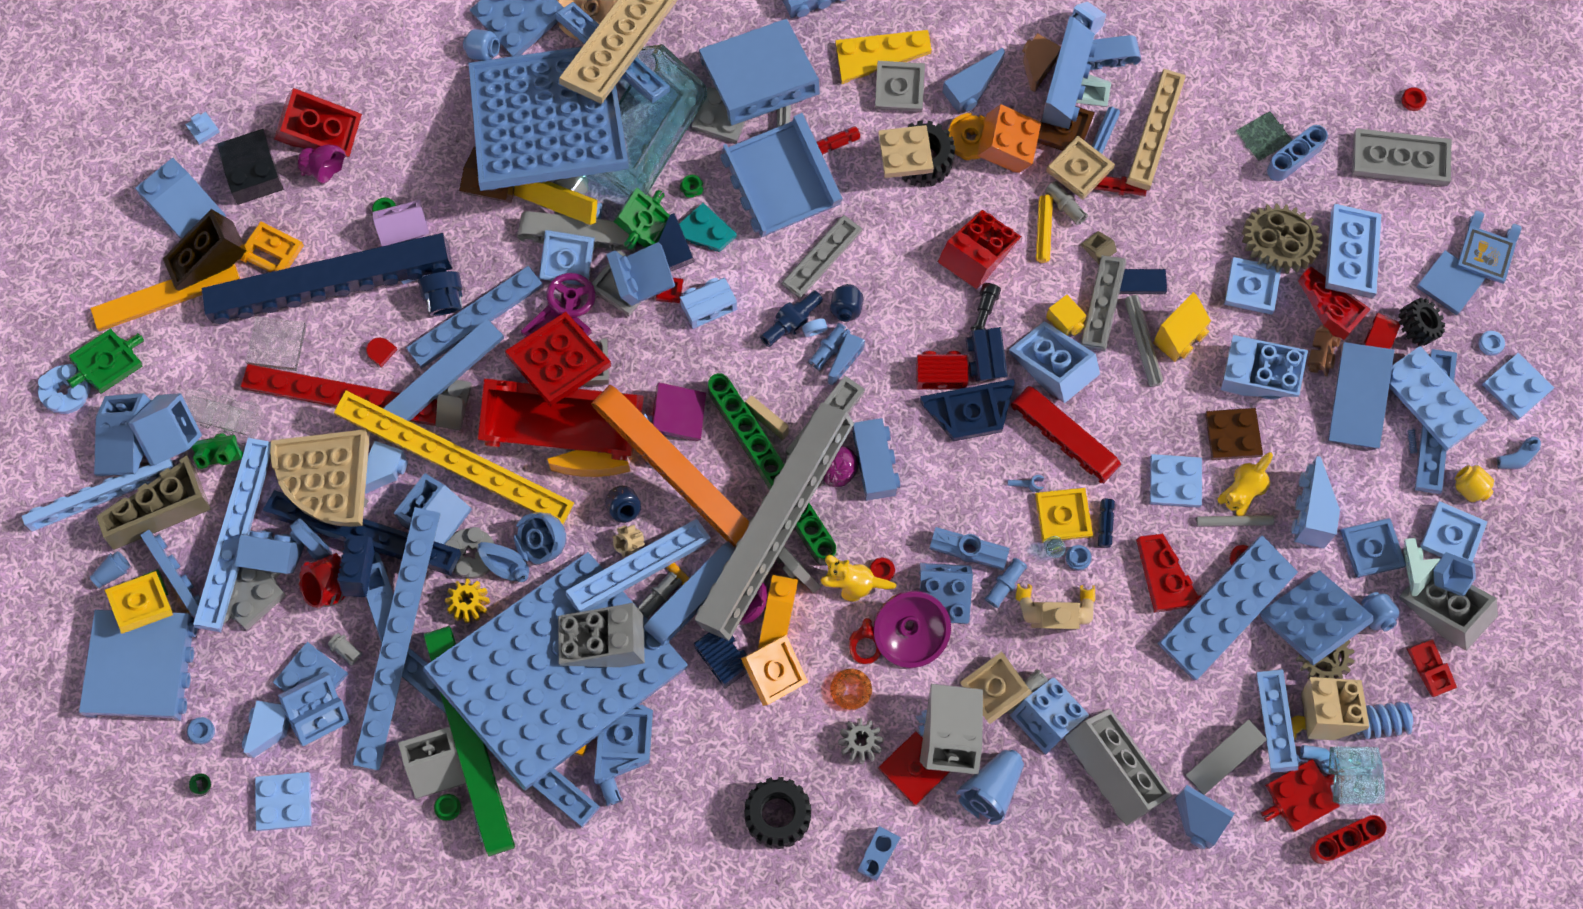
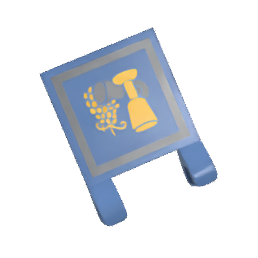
M1476 210L1469 221L1457 268L1504 284L1522 227L1512 224L1506 238L1479 229L1485 214Z

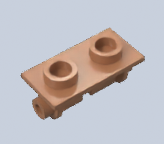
M1323 325L1316 329L1312 344L1313 347L1321 348V350L1311 349L1307 366L1310 372L1317 373L1319 370H1323L1324 375L1328 377L1329 369H1333L1335 365L1334 349L1339 347L1341 338L1333 336Z

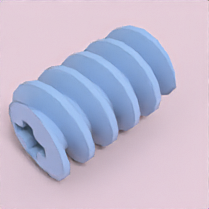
M1397 702L1395 705L1387 703L1385 706L1377 704L1374 708L1371 705L1366 706L1369 728L1361 731L1366 739H1370L1371 731L1374 732L1376 738L1381 737V730H1384L1387 737L1391 736L1392 729H1394L1397 736L1402 734V728L1405 729L1408 735L1412 733L1413 715L1411 707L1407 702L1405 704Z

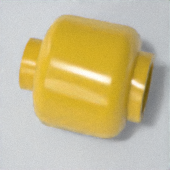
M1467 465L1455 476V488L1469 502H1477L1479 500L1484 502L1494 492L1492 490L1494 479L1479 465Z

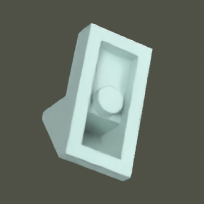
M1416 538L1405 539L1403 554L1412 596H1417L1434 578L1433 570L1441 559L1423 560L1422 548H1417Z

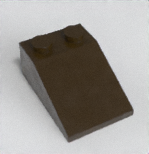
M210 209L163 258V261L175 289L180 291L231 268L237 260L242 258L247 250L234 222Z

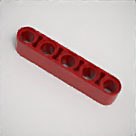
M1027 386L1011 403L1014 411L1018 410L1023 415L1022 418L1033 427L1037 426L1042 431L1041 434L1052 443L1055 441L1061 447L1060 450L1071 459L1075 458L1081 463L1079 466L1090 475L1094 474L1099 478L1098 482L1104 484L1121 466L1120 460L1035 388Z

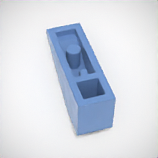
M1003 48L944 81L942 93L958 113L963 110L968 112L975 108L1003 63L1005 55Z

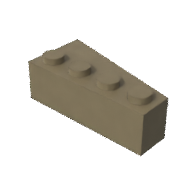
M187 455L180 459V463L172 469L167 468L159 473L160 477L148 485L146 483L137 488L138 491L129 498L124 497L96 516L103 538L113 550L142 539L140 535L147 530L154 534L211 510L197 471Z

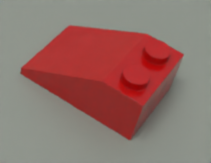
M293 88L286 98L274 140L293 147L312 148L314 150L323 145H336L345 151L346 157H350L362 114Z

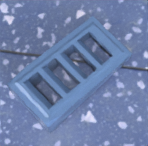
M849 333L845 335L829 372L828 384L834 385L861 354L865 345L864 339Z

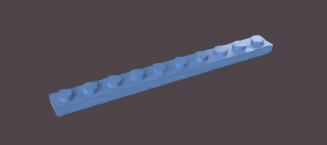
M414 508L353 762L355 766L380 770L438 527L439 512Z
M409 648L402 678L446 714L439 689L423 672L424 666L428 663ZM553 769L532 785L582 828L600 808L597 803L556 769Z

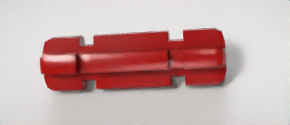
M856 126L848 128L847 132L843 130L826 137L827 140L821 139L816 141L823 155L829 149L832 151L849 144L848 141L854 142L859 140L860 132Z

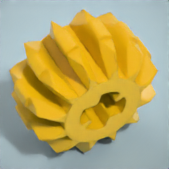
M466 578L463 586H461L459 581H456L457 589L449 588L448 593L451 597L445 598V603L450 605L447 608L448 613L454 614L456 621L464 618L465 623H469L470 616L472 615L476 621H479L478 611L486 614L487 609L483 605L490 603V599L485 597L488 593L487 589L480 588L481 584L479 581L471 585L470 579ZM468 597L471 603L467 605L463 599Z

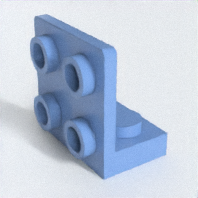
M659 242L627 257L620 255L615 250L606 254L620 297L631 306L675 287L663 247Z
M920 563V591L934 596L942 603L949 614L951 623L968 624L970 621L973 581L972 567L968 565Z
M1054 677L1025 698L1010 715L1045 755L1089 716L1084 708Z

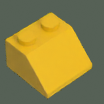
M1194 292L1161 324L1153 341V344L1174 362L1180 357L1185 359L1194 349L1191 345L1196 340L1202 342L1210 332L1207 328L1211 319Z

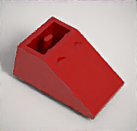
M981 210L947 241L937 262L975 289H978L1022 236L998 221L993 215Z

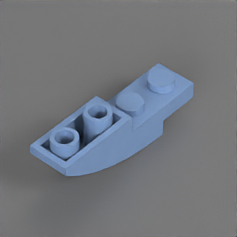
M375 552L366 599L382 643L394 594L379 552Z

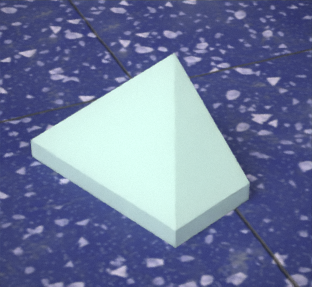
M1090 74L1088 79L1083 78L1081 85L1086 86L1082 100L1077 99L1076 103L1108 106L1111 82Z

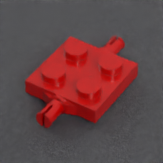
M1313 759L1298 766V770L1289 771L1265 785L1272 796L1274 806L1262 811V817L1268 815L1264 818L1268 822L1280 815L1287 821L1292 831L1296 832L1340 807L1332 793L1331 786L1343 780L1342 775L1333 779V777L1341 774V772L1336 770L1333 774L1324 776L1320 773Z

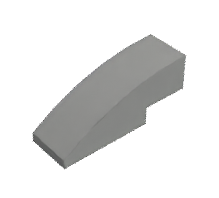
M1247 720L1186 776L1205 795L1267 739L1250 720Z

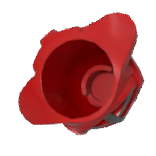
M337 553L312 563L305 562L301 566L298 586L304 601L308 605L320 609L321 607L337 605L346 598V596L341 594L337 581L342 559Z

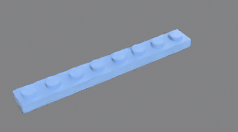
M253 438L247 439L193 623L195 628L221 632L239 571V567L235 565L240 535H249L271 459V442Z

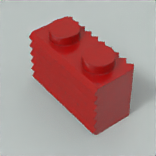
M924 351L922 354H917V390H957L967 388V355H961L959 351H949L946 354Z

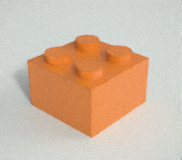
M1002 104L998 105L986 114L977 156L1010 171L1022 172L1033 164L1041 122Z

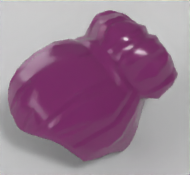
M323 145L315 150L305 148L298 157V168L301 171V176L306 174L307 176L312 175L319 183H327L335 173L342 170L346 154L343 149L336 145Z
M841 446L824 475L823 481L832 487L847 485L858 471L857 455L850 448Z

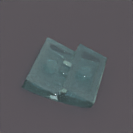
M1330 747L1328 773L1334 775L1333 802L1338 804L1385 803L1384 772L1379 748Z

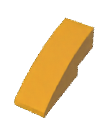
M574 450L547 459L551 471L565 475L603 477L631 472L628 459L627 461L611 459L612 454Z

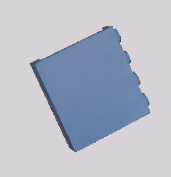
M787 19L699 49L701 64L706 66L727 109L728 120L731 126L820 94L819 78Z
M803 113L795 115L793 121L748 140L730 147L727 144L723 145L722 154L720 155L721 161L725 168L729 167L732 174L730 176L731 183L735 190L739 189L742 195L740 197L742 207L745 211L749 210L752 217L750 219L751 226L755 233L759 232L761 237L834 208L842 202L843 198Z
M95 610L79 713L90 718H97V715L174 718L176 721H181V715L187 711V699L184 698L185 688H189L191 682V675L187 671L188 664L192 663L194 659V648L191 647L192 637H196L198 628H195L193 625L195 619L189 613H173L170 617L121 634L112 610Z

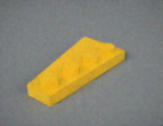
M928 30L835 40L841 84L876 72L878 61L909 62L929 55L932 52Z

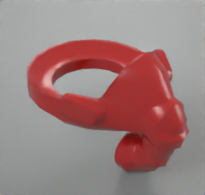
M865 618L861 627L851 634L849 649L855 661L861 664H871L881 656L877 645L874 655L870 658H861L856 652V645L863 638H869L875 643L872 621L870 618Z

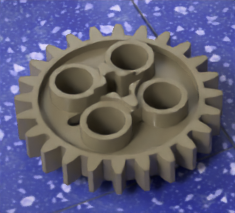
M1278 203L1275 204L1273 209L1268 204H1266L1264 210L1258 207L1256 213L1252 212L1244 224L1242 243L1247 244L1245 251H1252L1250 258H1259L1258 265L1265 262L1267 263V270L1274 266L1277 273L1280 271V268H1284L1286 274L1289 273L1291 268L1296 273L1300 267L1307 269L1308 264H1313L1315 258L1318 257L1323 243L1320 241L1322 234L1317 233L1319 226H1311L1314 219L1306 220V212L1298 214L1297 207L1291 211L1288 204H1285L1283 209H1280Z

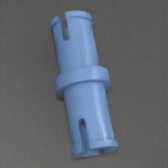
M838 323L827 339H823L820 342L821 346L811 359L808 360L809 364H815L813 367L821 371L830 357L837 354L839 351L838 347L843 342L847 333L850 334V330L846 329L845 331L846 327Z
M1013 558L1005 572L996 578L997 583L984 598L985 601L995 608H999L1009 591L1015 589V583L1024 570L1027 569V565L1021 560Z

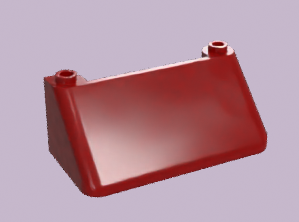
M484 378L478 440H484L485 446L500 447V442L582 450L612 454L611 459L627 461V456H632L634 448L593 408L591 403L603 391L577 389L550 407L530 383ZM622 393L642 412L643 395Z

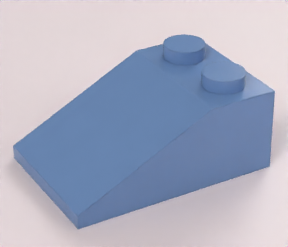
M171 158L135 187L141 199L180 239L210 209L226 217L224 212L174 158Z

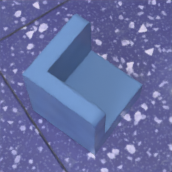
M1445 552L1433 570L1435 586L1460 596L1466 594L1476 579L1474 562Z

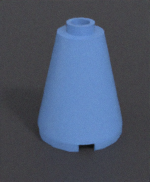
M1002 750L979 770V774H974L960 786L956 792L957 795H961L959 799L960 804L978 819L979 813L990 819L988 824L999 825L1005 818L1024 767L1021 755L1014 750Z

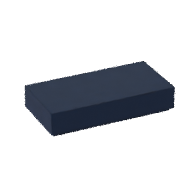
M1166 269L1124 270L1119 294L1167 293Z

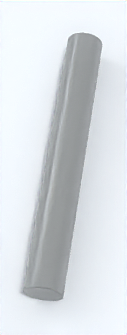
M1197 516L1196 522L1197 527L1274 525V516Z

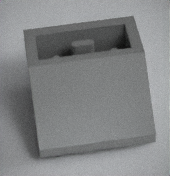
M450 727L398 742L404 767L416 799L466 784Z

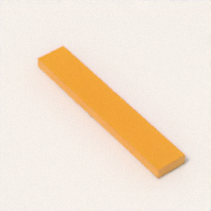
M234 264L231 268L180 291L175 289L170 279L91 307L90 309L96 328L100 332L202 295L201 288L238 280L240 276L236 264Z

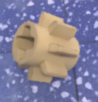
M624 525L617 528L619 534L612 537L614 548L617 552L622 553V557L639 551V547L645 545L643 533L636 529L635 525L628 527Z

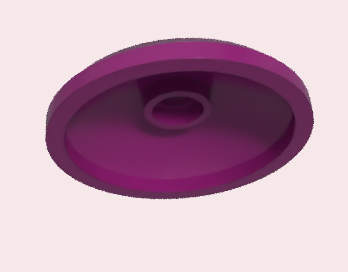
M905 591L888 599L879 609L873 627L874 640L881 654L891 663L905 668L921 667L937 659L945 650L951 635L950 617L942 603L934 596L921 591ZM908 621L913 622L910 629L905 628V623Z

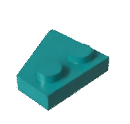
M704 203L679 223L687 241L698 246H706L718 252L722 251L737 237V233Z

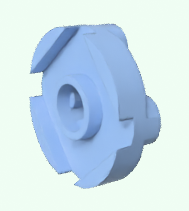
M74 365L57 366L39 378L38 395L40 401L47 409L60 414H69L79 410L85 404L91 390L90 383L83 381L73 389L71 387L67 389L68 393L66 395L62 392L58 393L61 389L60 386L64 384L69 386L66 380L79 372Z

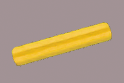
M1042 195L1038 200L1036 261H1039V263L1050 261L1053 198L1050 195Z

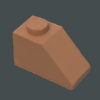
M1038 33L1032 41L1029 39L1022 50L1024 53V68L1030 89L1033 92L1038 89L1058 60L1061 46Z

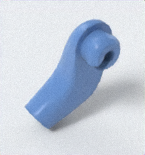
M1532 436L1524 441L1516 453L1498 456V469H1521L1525 467L1539 452L1541 446L1540 439Z

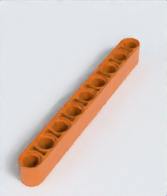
M608 385L591 403L593 408L726 541H729L736 547L737 542L748 529L749 521L617 388Z

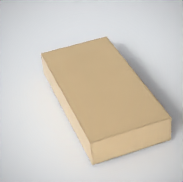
M750 396L745 401L752 415L781 440L788 436L789 425L754 396Z

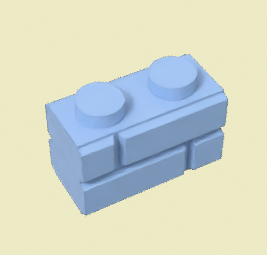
M718 278L710 279L705 283V286L697 290L696 288H690L682 294L683 296H680V305L692 329L737 310V300L725 278L719 280Z

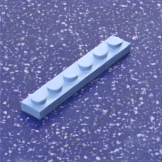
M167 459L157 465L151 466L149 464L142 468L139 467L136 474L107 478L100 485L85 487L75 495L60 497L50 505L31 509L29 513L22 515L24 525L33 532L137 490V488L145 483L148 485L160 477L159 473L167 468L172 469L176 465L171 459Z
M695 519L566 590V596L577 612L588 611L710 543L711 537L698 519Z

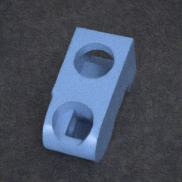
M879 826L865 852L858 872L877 882L901 837Z

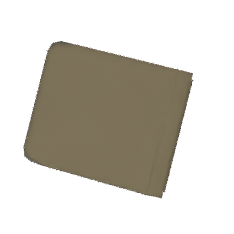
M1097 231L1080 244L1098 265L1100 264L1101 255L1112 256L1117 252L1114 240L1100 231Z

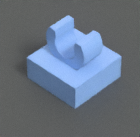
M206 112L201 115L199 113L191 117V121L185 124L199 145L220 132Z

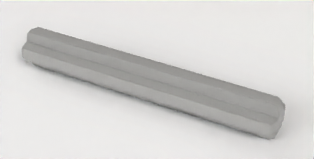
M1137 295L1126 297L1125 304L1149 386L1162 385L1163 378L1139 297Z

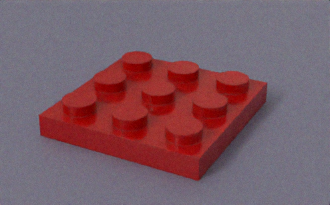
M564 312L505 350L506 357L550 407L611 367V361L567 312Z

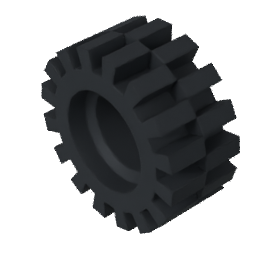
M1423 298L1414 300L1401 308V313L1398 314V318L1401 319L1399 325L1404 327L1401 329L1402 332L1406 331V338L1408 340L1412 338V343H1417L1418 346H1425L1433 342L1445 332V329H1443L1445 323L1441 322L1444 319L1443 315L1439 316V308L1435 309V304L1433 302L1429 303V299L1426 298L1424 300Z

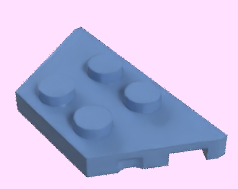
M638 705L598 735L595 784L602 783L650 763L652 709L644 705Z

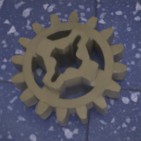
M1348 640L1331 652L1329 658L1325 657L1315 665H1312L1302 655H1299L1296 661L1303 662L1304 664L1300 671L1308 670V679L1313 676L1343 679V674L1347 675L1351 671L1348 666L1354 664L1355 661L1349 658L1354 653L1353 649L1347 648L1351 641ZM1339 653H1341V663L1338 660Z

